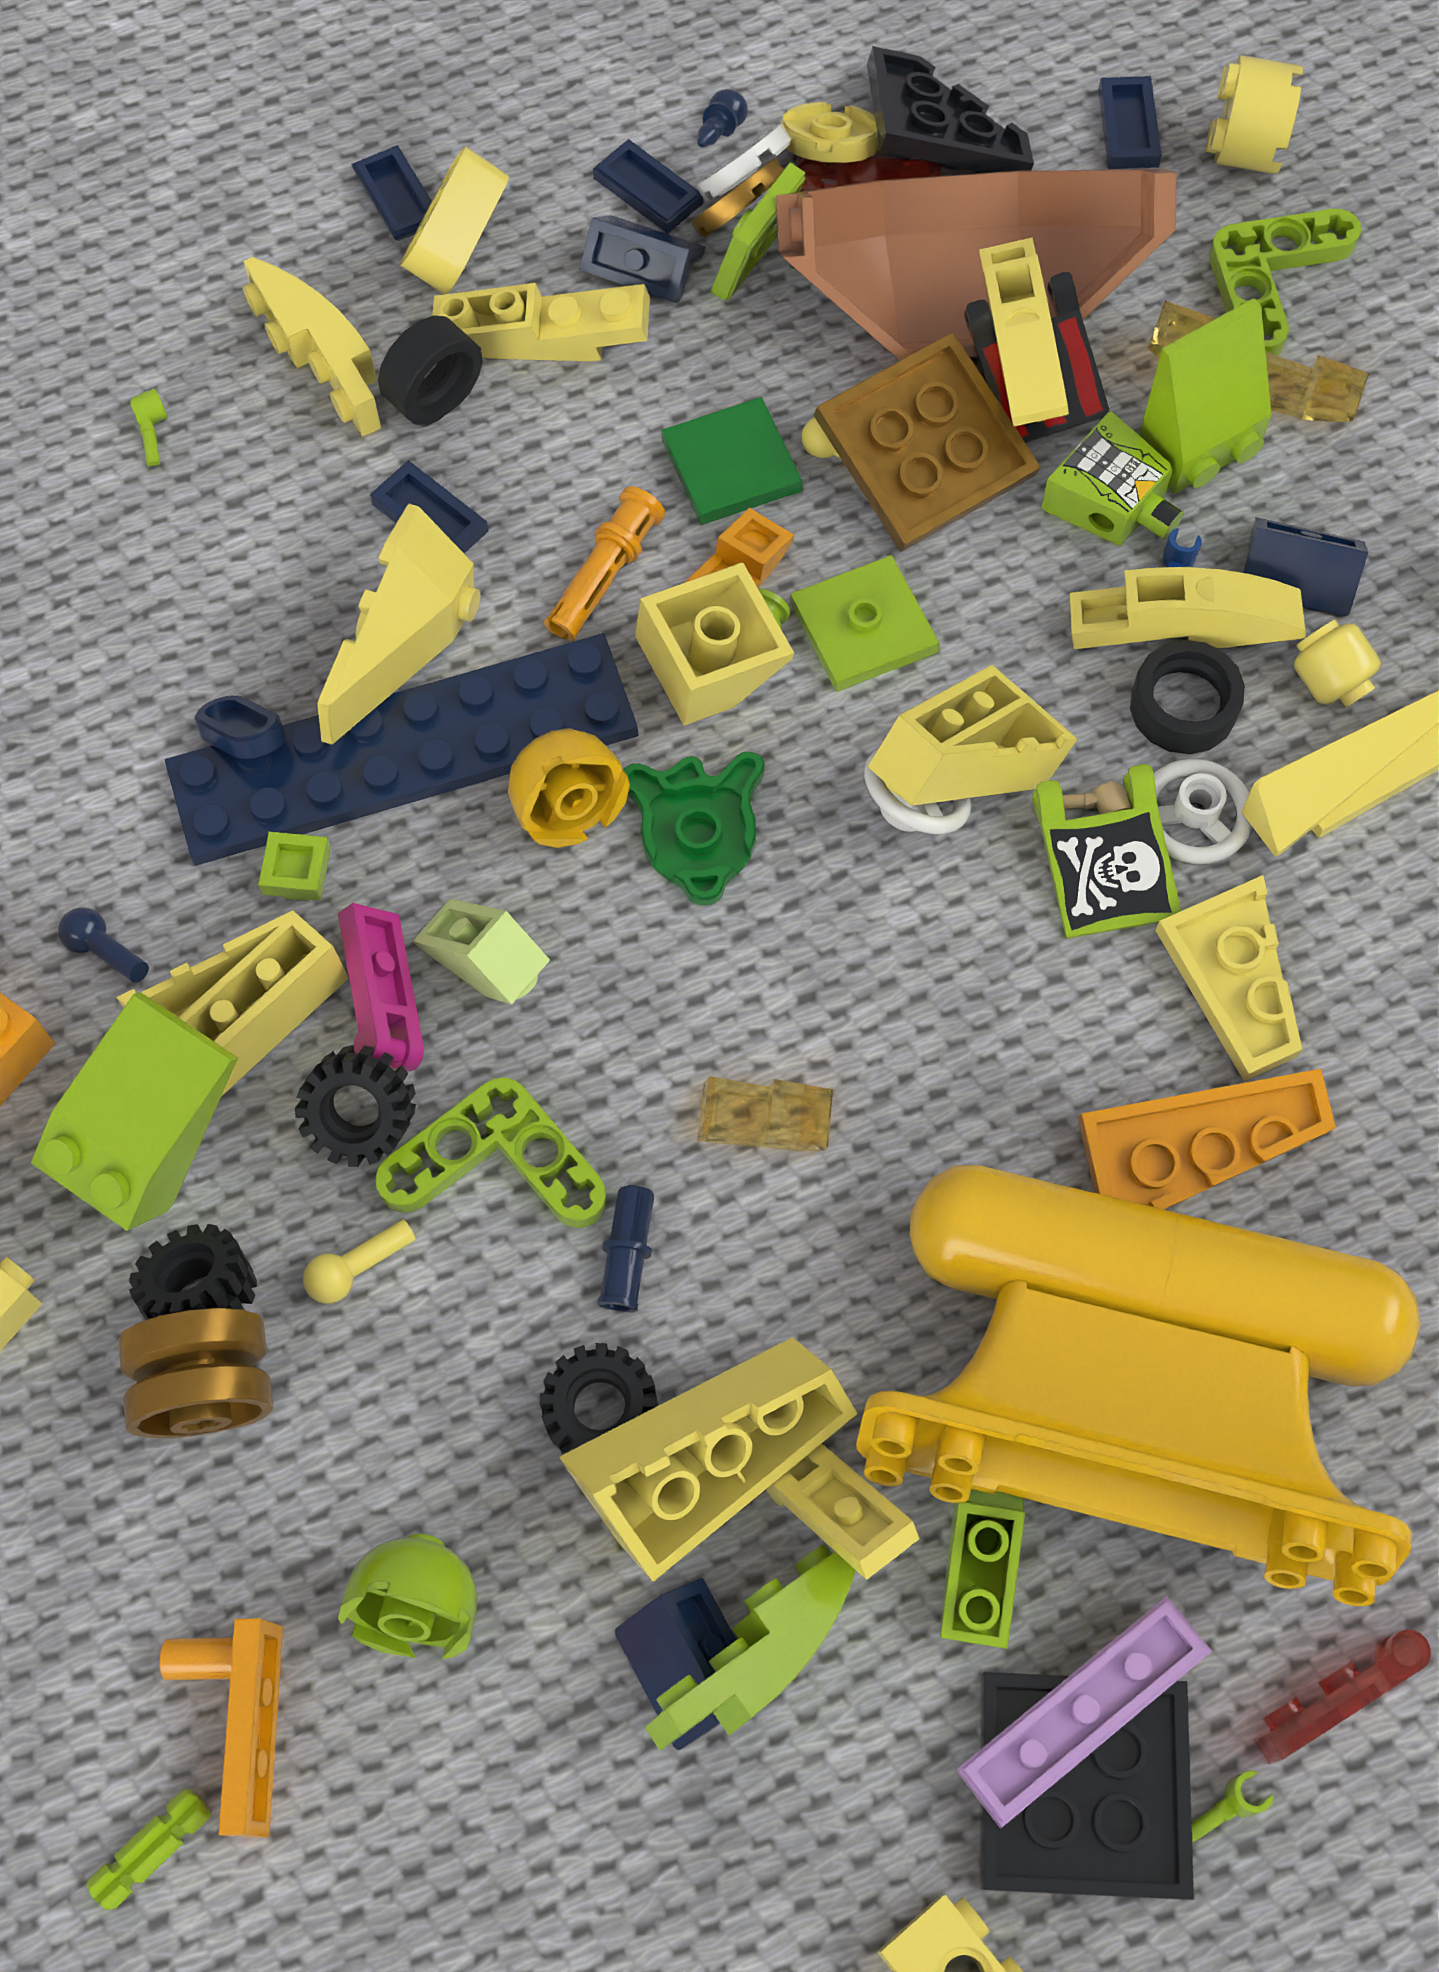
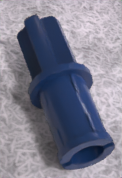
M628 1185L618 1190L610 1239L603 1241L602 1250L607 1253L601 1294L597 1302L601 1308L629 1313L638 1311L637 1301L644 1259L650 1258L652 1254V1248L647 1246L654 1193L648 1188Z

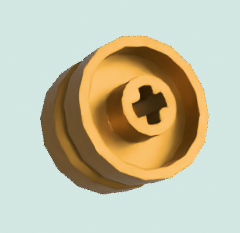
M224 1308L183 1311L139 1322L122 1331L118 1339L121 1372L128 1378L137 1381V1383L127 1389L123 1396L126 1430L132 1435L147 1438H183L219 1432L253 1424L267 1417L274 1409L270 1377L264 1370L254 1367L267 1353L264 1321L259 1314L241 1309Z

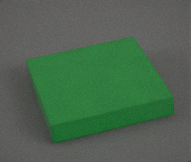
M762 397L661 430L664 447L700 525L745 511L749 507L754 508L802 491L803 481Z

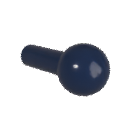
M80 907L70 910L62 917L58 927V934L61 943L68 950L76 953L91 951L133 983H138L146 977L149 965L106 933V923L98 912L90 908Z

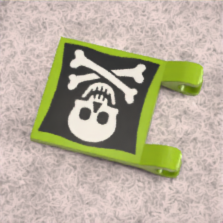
M1149 764L1131 766L1128 769V773L1123 777V787L1126 789L1131 809L1065 820L1061 785L1057 780L1040 782L1033 792V805L1042 830L1066 939L1159 923L1162 919L1181 912L1157 805L1154 773Z

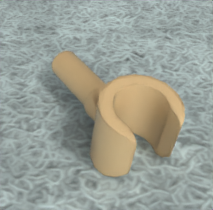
M1109 781L1098 786L1093 793L1063 795L1064 809L1089 810L1097 808L1099 814L1127 810L1131 807L1126 789L1115 781Z

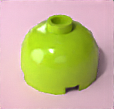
M412 1534L407 1538L394 1539L377 1545L356 1563L346 1586L338 1619L341 1625L347 1618L355 1623L352 1637L360 1643L382 1653L416 1658L408 1642L444 1647L441 1659L453 1658L467 1650L477 1614L478 1593L468 1566L454 1552L446 1548L440 1539L428 1534Z

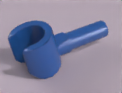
M1175 528L1169 534L1164 549V563L1166 567H1192L1197 559L1202 539L1198 535L1194 546L1190 548L1181 547L1175 542L1179 532V528Z

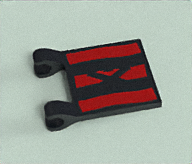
M1069 272L1053 275L1047 284L1048 295L1057 316L1051 318L1069 415L1015 426L1025 443L1103 419L1110 411L1080 312L1075 284ZM980 299L966 306L964 318L977 352L985 382L1012 422L991 312L988 303Z

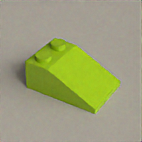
M1255 298L1162 348L1139 436L1171 464L1173 471L1168 488L1173 494L1190 485L1194 488L1206 485L1217 475L1220 468L1234 460L1238 463L1250 460L1264 445L1263 438L1272 413L1261 305Z
M143 993L133 994L52 1110L31 1164L126 1231L168 1212L177 1198L238 1057Z

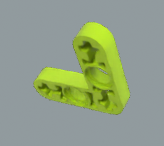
M1325 209L1235 223L1224 226L1216 232L1209 252V260L1226 313L1247 302V300L1241 299L1234 291L1236 288L1250 286L1260 292L1262 297L1257 301L1261 305L1264 335H1272L1271 340H1265L1266 361L1276 358L1282 352L1289 333L1288 321L1271 271L1348 258L1354 252L1362 231L1360 221L1350 211L1344 209ZM1327 230H1334L1335 234L1327 233ZM1336 235L1344 236V239H1337ZM1276 237H1287L1292 239L1298 248L1292 251H1283L1275 247L1271 240ZM1259 240L1260 244H1255V241ZM1226 246H1234V249L1237 252H1243V255H1235V252L1232 249H1226Z
M506 1077L494 1078L484 1083L388 1156L380 1164L375 1176L376 1188L384 1204L392 1210L401 1213L414 1212L424 1207L488 1156L500 1149L553 1214L565 1225L574 1228L588 1227L601 1218L607 1206L605 1185L597 1172L529 1092L516 1080ZM499 1096L504 1101H508L513 1097L516 1098L512 1104L515 1115L509 1119L502 1114L492 1117L484 1123L486 1131L490 1136L484 1140L481 1139L475 1123L468 1119L467 1116L473 1112L476 1113L480 1123L493 1112L490 1102L493 1098ZM452 1131H460L467 1134L472 1142L469 1152L464 1157L456 1160L445 1159L437 1152L439 1140L445 1134ZM541 1138L551 1140L558 1148L557 1157L551 1164L545 1167H534L524 1160L523 1153L525 1147L531 1141ZM426 1150L432 1164L442 1173L433 1177L429 1167H427L415 1177L414 1181L418 1189L414 1193L408 1195L402 1189L391 1193L390 1191L396 1186L392 1176L400 1170L409 1176L422 1168L424 1164L418 1154ZM569 1162L575 1165V1167L566 1170L568 1179L580 1191L585 1190L589 1186L593 1189L589 1193L591 1206L585 1210L577 1204L569 1209L565 1207L569 1201L565 1187L556 1177L565 1170ZM556 1178L550 1187L544 1185L545 1182Z

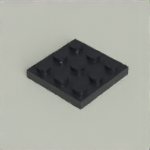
M983 1672L981 1674V1749L1069 1676ZM1176 1681L1002 1828L998 1827L981 1804L980 1890L1194 1900L1187 1681Z

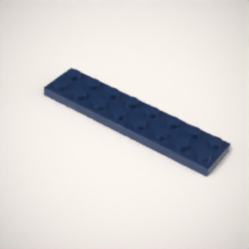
M605 633L393 693L333 745L321 741L319 715L283 725L286 734L284 743L273 752L260 757L240 759L212 745L164 760L190 857L194 865L198 866L266 846L269 832L303 835L508 775L520 751L534 739L550 731L568 728L595 735L606 746L638 737L639 733Z

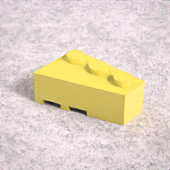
M990 665L900 714L869 763L868 768L884 781L886 787L892 793L902 797L911 806L1036 789L1038 783L1051 779L1078 739L995 666Z
M293 910L223 944L225 951L193 967L185 963L170 970L171 978L141 992L238 1057L222 1095L349 979L333 945ZM132 989L116 998L124 1008L132 995L137 992L135 989Z

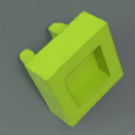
M269 832L258 883L262 895L285 897L288 900L308 902L310 900H321L331 850L328 838Z

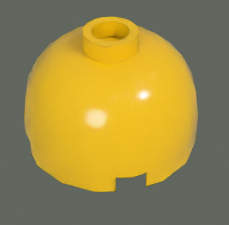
M568 728L550 731L534 739L520 751L511 766L508 795L517 820L528 831L531 838L539 845L560 848L577 845L588 840L589 838L583 831L595 826L598 822H601L604 828L610 825L626 803L630 783L617 756L595 735Z

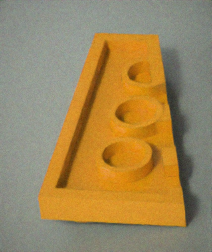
M1321 1068L1081 1113L1077 1117L1094 1193L1164 1210L1336 1129Z

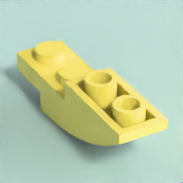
M1032 237L979 249L1013 427L1069 415L1045 287Z
M254 257L244 260L243 263L249 280V284L242 286L244 295L254 315L257 317L265 314L269 320L265 324V329L275 351L278 354L287 351L296 368L309 363L320 384L329 381L334 391L330 392V397L338 416L343 423L352 420L362 437L381 429L375 399L367 386L377 381L371 351L353 325L324 296L299 278L277 266Z
M536 283L435 295L432 316H447L481 348L483 358L602 361L603 346L647 341L650 296L645 284L541 296Z
M1193 567L1124 570L1125 586L1070 593L1071 633L1074 649L1188 636L1190 641L1205 642L1217 649L1306 638L1300 589L1276 580L1247 573Z

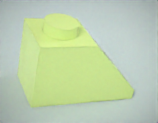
M449 899L412 941L417 947L485 997L508 1004H513L516 999L522 998L534 988L538 981V974L550 961L507 911L455 899Z

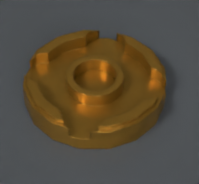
M776 157L699 214L690 223L700 237H707L752 204L762 193L770 189L784 169Z

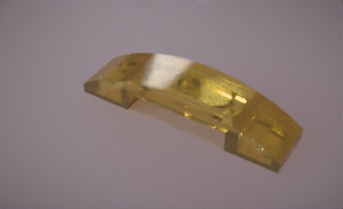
M1165 300L1147 349L1159 359L1162 348L1216 318ZM1266 352L1272 411L1313 421H1353L1367 382L1368 372L1320 355L1317 356L1312 367H1308Z

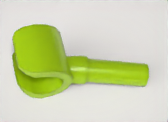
M151 389L135 395L130 401L131 408L140 427L141 435L143 436L148 467L160 465L156 431L153 424L168 419L157 390Z
M1248 1770L1231 1778L1225 1786L1224 1798L1216 1802L1210 1810L1192 1821V1844L1223 1822L1227 1823L1235 1816L1249 1818L1268 1810L1273 1803V1794L1263 1798L1255 1806L1248 1804L1241 1794L1243 1782L1258 1773L1257 1771Z

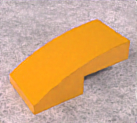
M749 507L718 537L715 553L685 582L743 562L757 588H759L793 543L794 534Z

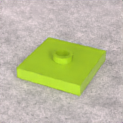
M790 162L756 207L753 210L748 208L738 221L732 232L733 237L711 288L710 292L724 300H730L778 237L776 195L800 192L805 181V172Z
M892 555L790 593V604L836 692L939 652L940 643Z

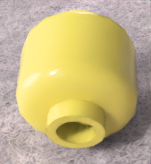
M1334 619L1296 645L1301 653L1294 660L1295 671L1319 704H1331L1340 699L1347 708L1375 689L1370 678L1380 670L1381 659L1356 624L1347 623L1340 626L1336 619Z

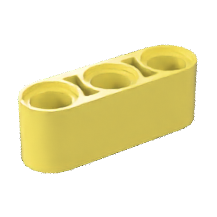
M464 146L446 173L401 260L400 266L442 294H448L463 272L510 176L467 146Z

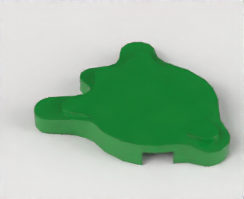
M741 752L716 776L707 775L701 760L694 756L682 759L666 771H656L641 763H632L626 766L623 770L628 776L630 783L628 796L634 801L641 812V838L645 856L651 866L662 877L683 889L692 903L707 906L718 902L724 894L726 885L744 869L752 857L756 845V818L751 807V798L764 777L765 763L762 757L753 752Z

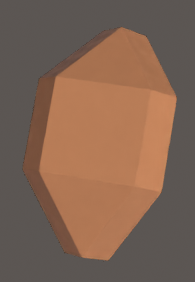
M1167 169L1008 171L877 180L776 195L778 250L785 260L900 361L954 332L969 357H975L977 352L964 318V312L969 303L980 299L985 300L990 309L979 249L1032 237L1035 252L1039 259L1051 318L1057 316L1048 295L1047 284L1053 275L1069 272L1075 284L1079 308L1084 320L1176 230L1177 172Z

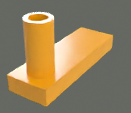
M261 1618L234 1619L233 1637L166 1639L160 1652V1672L164 1680L230 1679L218 1834L221 1836L240 1838H269L283 1626Z

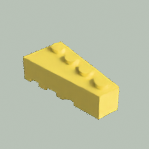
M791 1337L565 1453L559 1458L617 1542L650 1580L654 1582L858 1413L832 1369Z

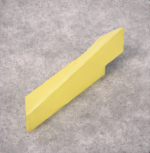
M1439 690L1258 779L1253 784L1241 813L1275 857L1279 856L1311 829L1320 838L1438 771Z

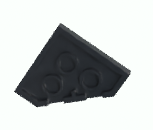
M872 46L867 69L881 152L889 153L891 156L902 160L916 158L935 162L951 170L965 168L984 173L1032 170L1034 160L1028 133L1014 123L1007 124L1003 128L986 115L989 105L960 84H956L950 89L940 80L933 77L936 67L923 57Z

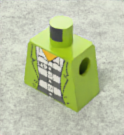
M1111 411L1104 416L1047 479L1041 507L1046 512L1118 546H1121L1140 524L1163 540H1166L1171 531L1177 528L1184 514V511L1164 499L1173 471L1171 464Z

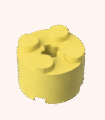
M1239 55L1236 63L1229 62L1228 67H1223L1217 99L1225 100L1221 118L1211 121L1205 148L1206 153L1215 154V164L1278 174L1282 163L1274 162L1273 158L1276 148L1287 150L1301 93V87L1291 85L1292 78L1303 75L1302 65Z

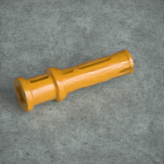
M634 486L624 488L619 496L621 504L609 522H602L595 531L596 545L592 549L591 554L585 563L582 564L557 605L554 606L550 614L545 618L544 625L549 632L564 640L567 638L570 642H574L591 612L594 611L624 564H629L639 557L642 552L640 545L650 528L659 525L666 516L662 504L647 491Z

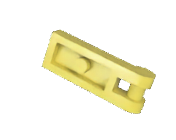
M820 1444L766 1489L770 1497L779 1506L785 1505L866 1580L919 1540L913 1521L823 1444Z

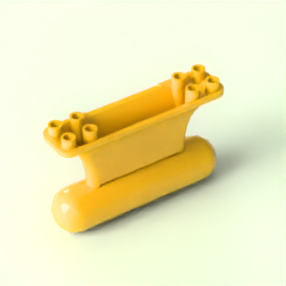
M952 1165L928 1181L919 1193L910 1213V1238L915 1257L928 1277L950 1288L997 1300L986 1333L975 1354L962 1372L945 1388L926 1396L898 1391H880L868 1398L856 1442L857 1451L866 1458L863 1473L868 1480L883 1486H898L903 1483L905 1472L931 1478L930 1493L934 1497L950 1503H964L968 1501L971 1489L990 1494L1001 1492L1232 1551L1236 1557L1264 1563L1265 1580L1277 1587L1286 1589L1304 1587L1307 1575L1333 1581L1332 1595L1341 1603L1352 1606H1368L1374 1603L1376 1586L1384 1585L1390 1581L1409 1556L1412 1546V1531L1399 1518L1357 1505L1346 1497L1332 1482L1321 1462L1313 1438L1309 1415L1308 1377L1346 1386H1375L1398 1373L1412 1358L1419 1335L1421 1320L1417 1297L1398 1271L1375 1260L981 1165Z

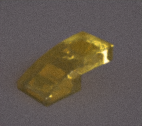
M709 1076L703 1084L697 1141L793 1151H825L828 1148L833 1089L774 1079L769 1086Z

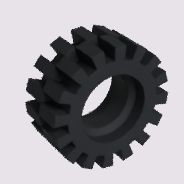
M353 1045L343 1047L337 1055L332 1051L315 1066L298 1091L296 1098L301 1100L295 1107V1118H304L303 1123L298 1129L303 1138L310 1134L314 1135L315 1140L310 1145V1148L317 1154L324 1146L330 1149L331 1153L327 1161L338 1164L342 1156H348V1167H359L364 1158H367L369 1165L379 1162L384 1152L388 1156L396 1148L415 1114L416 1104L411 1103L416 1094L414 1085L404 1084L408 1072L403 1065L394 1071L389 1066L394 1057L384 1052L380 1060L372 1057L375 1047L364 1045L359 1053L354 1052ZM350 1085L359 1086L367 1090L377 1101V1119L371 1124L364 1126L353 1125L345 1121L336 1112L334 1106L335 1092L342 1087Z
M198 1224L187 1226V1235L182 1237L176 1229L167 1234L170 1242L164 1246L156 1240L148 1247L152 1253L151 1258L140 1255L135 1263L139 1272L130 1273L129 1283L133 1288L129 1289V1292L145 1320L189 1310L215 1308L245 1310L241 1303L252 1304L256 1296L252 1288L257 1287V1279L237 1240L225 1228L220 1232L218 1226L207 1224L203 1232ZM205 1277L200 1283H198L194 1287L182 1291V1289H184L188 1284L192 1283L197 1279Z
M595 1343L596 1349L586 1351L585 1346L582 1345L574 1348L575 1355L569 1359L564 1355L555 1362L557 1369L554 1373H547L543 1381L545 1386L544 1393H540L541 1417L549 1438L561 1450L563 1455L658 1406L652 1376L648 1375L645 1364L638 1357L634 1360L629 1356L628 1350L618 1346L616 1351L608 1349L607 1343ZM599 1382L608 1383L622 1393L625 1400L624 1412L621 1418L609 1428L601 1430L588 1428L575 1415L574 1406L576 1398L588 1385Z

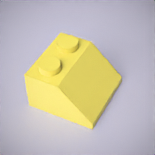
M743 562L640 599L635 637L683 726L734 708L793 659V649Z

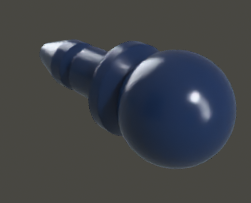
M723 89L712 96L708 107L703 113V125L698 131L697 144L699 147L704 148L714 145L721 135L731 136L736 128L746 120L748 106L746 100L739 92L732 89Z

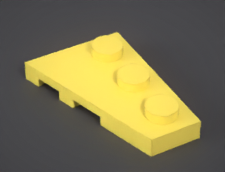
M1263 875L1160 920L1155 930L1244 1082L1297 1058L1302 1051L1288 983L1283 980L1276 950L1279 945L1275 925L1270 923L1265 901L1268 893Z

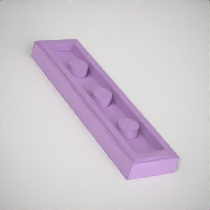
M1166 1596L968 1759L956 1771L998 1827L1002 1828L1212 1651Z

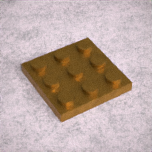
M954 332L816 407L813 415L900 552L1036 476L1041 468Z

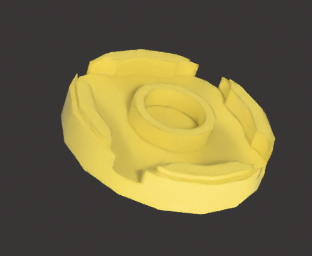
M827 102L806 103L790 108L783 115V122L781 121V124L791 138L790 145L786 149L800 157L820 162L846 163L861 161L874 156L880 149L875 116L856 106H845L844 113L831 112L832 104H827Z

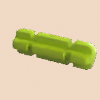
M187 1788L179 1792L165 1806L168 1812L164 1816L156 1814L114 1854L116 1861L113 1864L108 1865L105 1863L88 1879L86 1887L92 1898L105 1910L116 1909L133 1892V1889L130 1887L135 1882L142 1884L184 1843L181 1839L182 1836L186 1833L193 1835L210 1818L211 1812L208 1805L195 1791Z

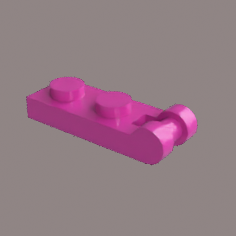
M351 903L338 913L358 1026V1033L353 1044L354 1052L359 1053L364 1045L375 1047L372 1057L380 1060L384 1052L394 1057L390 1063L392 1068L398 1069L403 1065L406 1071L411 1072L419 1067L423 1059L424 1045L399 914Z

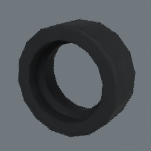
M433 315L419 320L398 337L383 359L378 376L380 394L414 425L434 423L460 405L470 394L479 378L483 363L481 348L447 316ZM435 364H437V365L433 368V370L427 375V377H425L426 374L432 369V367H433Z
M1181 640L1167 643L1150 653L1138 670L1131 693L1130 711L1139 731L1149 742L1164 750L1182 754L1208 751L1224 741L1234 727L1244 703L1245 684L1238 666L1225 652L1205 642ZM1177 672L1195 674L1209 681L1220 695V708L1211 719L1197 722L1180 720L1166 713L1155 701L1153 696L1155 685L1164 675Z

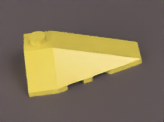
M407 505L385 541L378 558L381 565L387 566L376 592L365 589L358 605L361 612L356 627V641L349 639L343 641L318 699L317 706L322 742L333 745L450 645L456 638L465 621L471 622L477 613L480 603V590L474 588V563L418 506Z

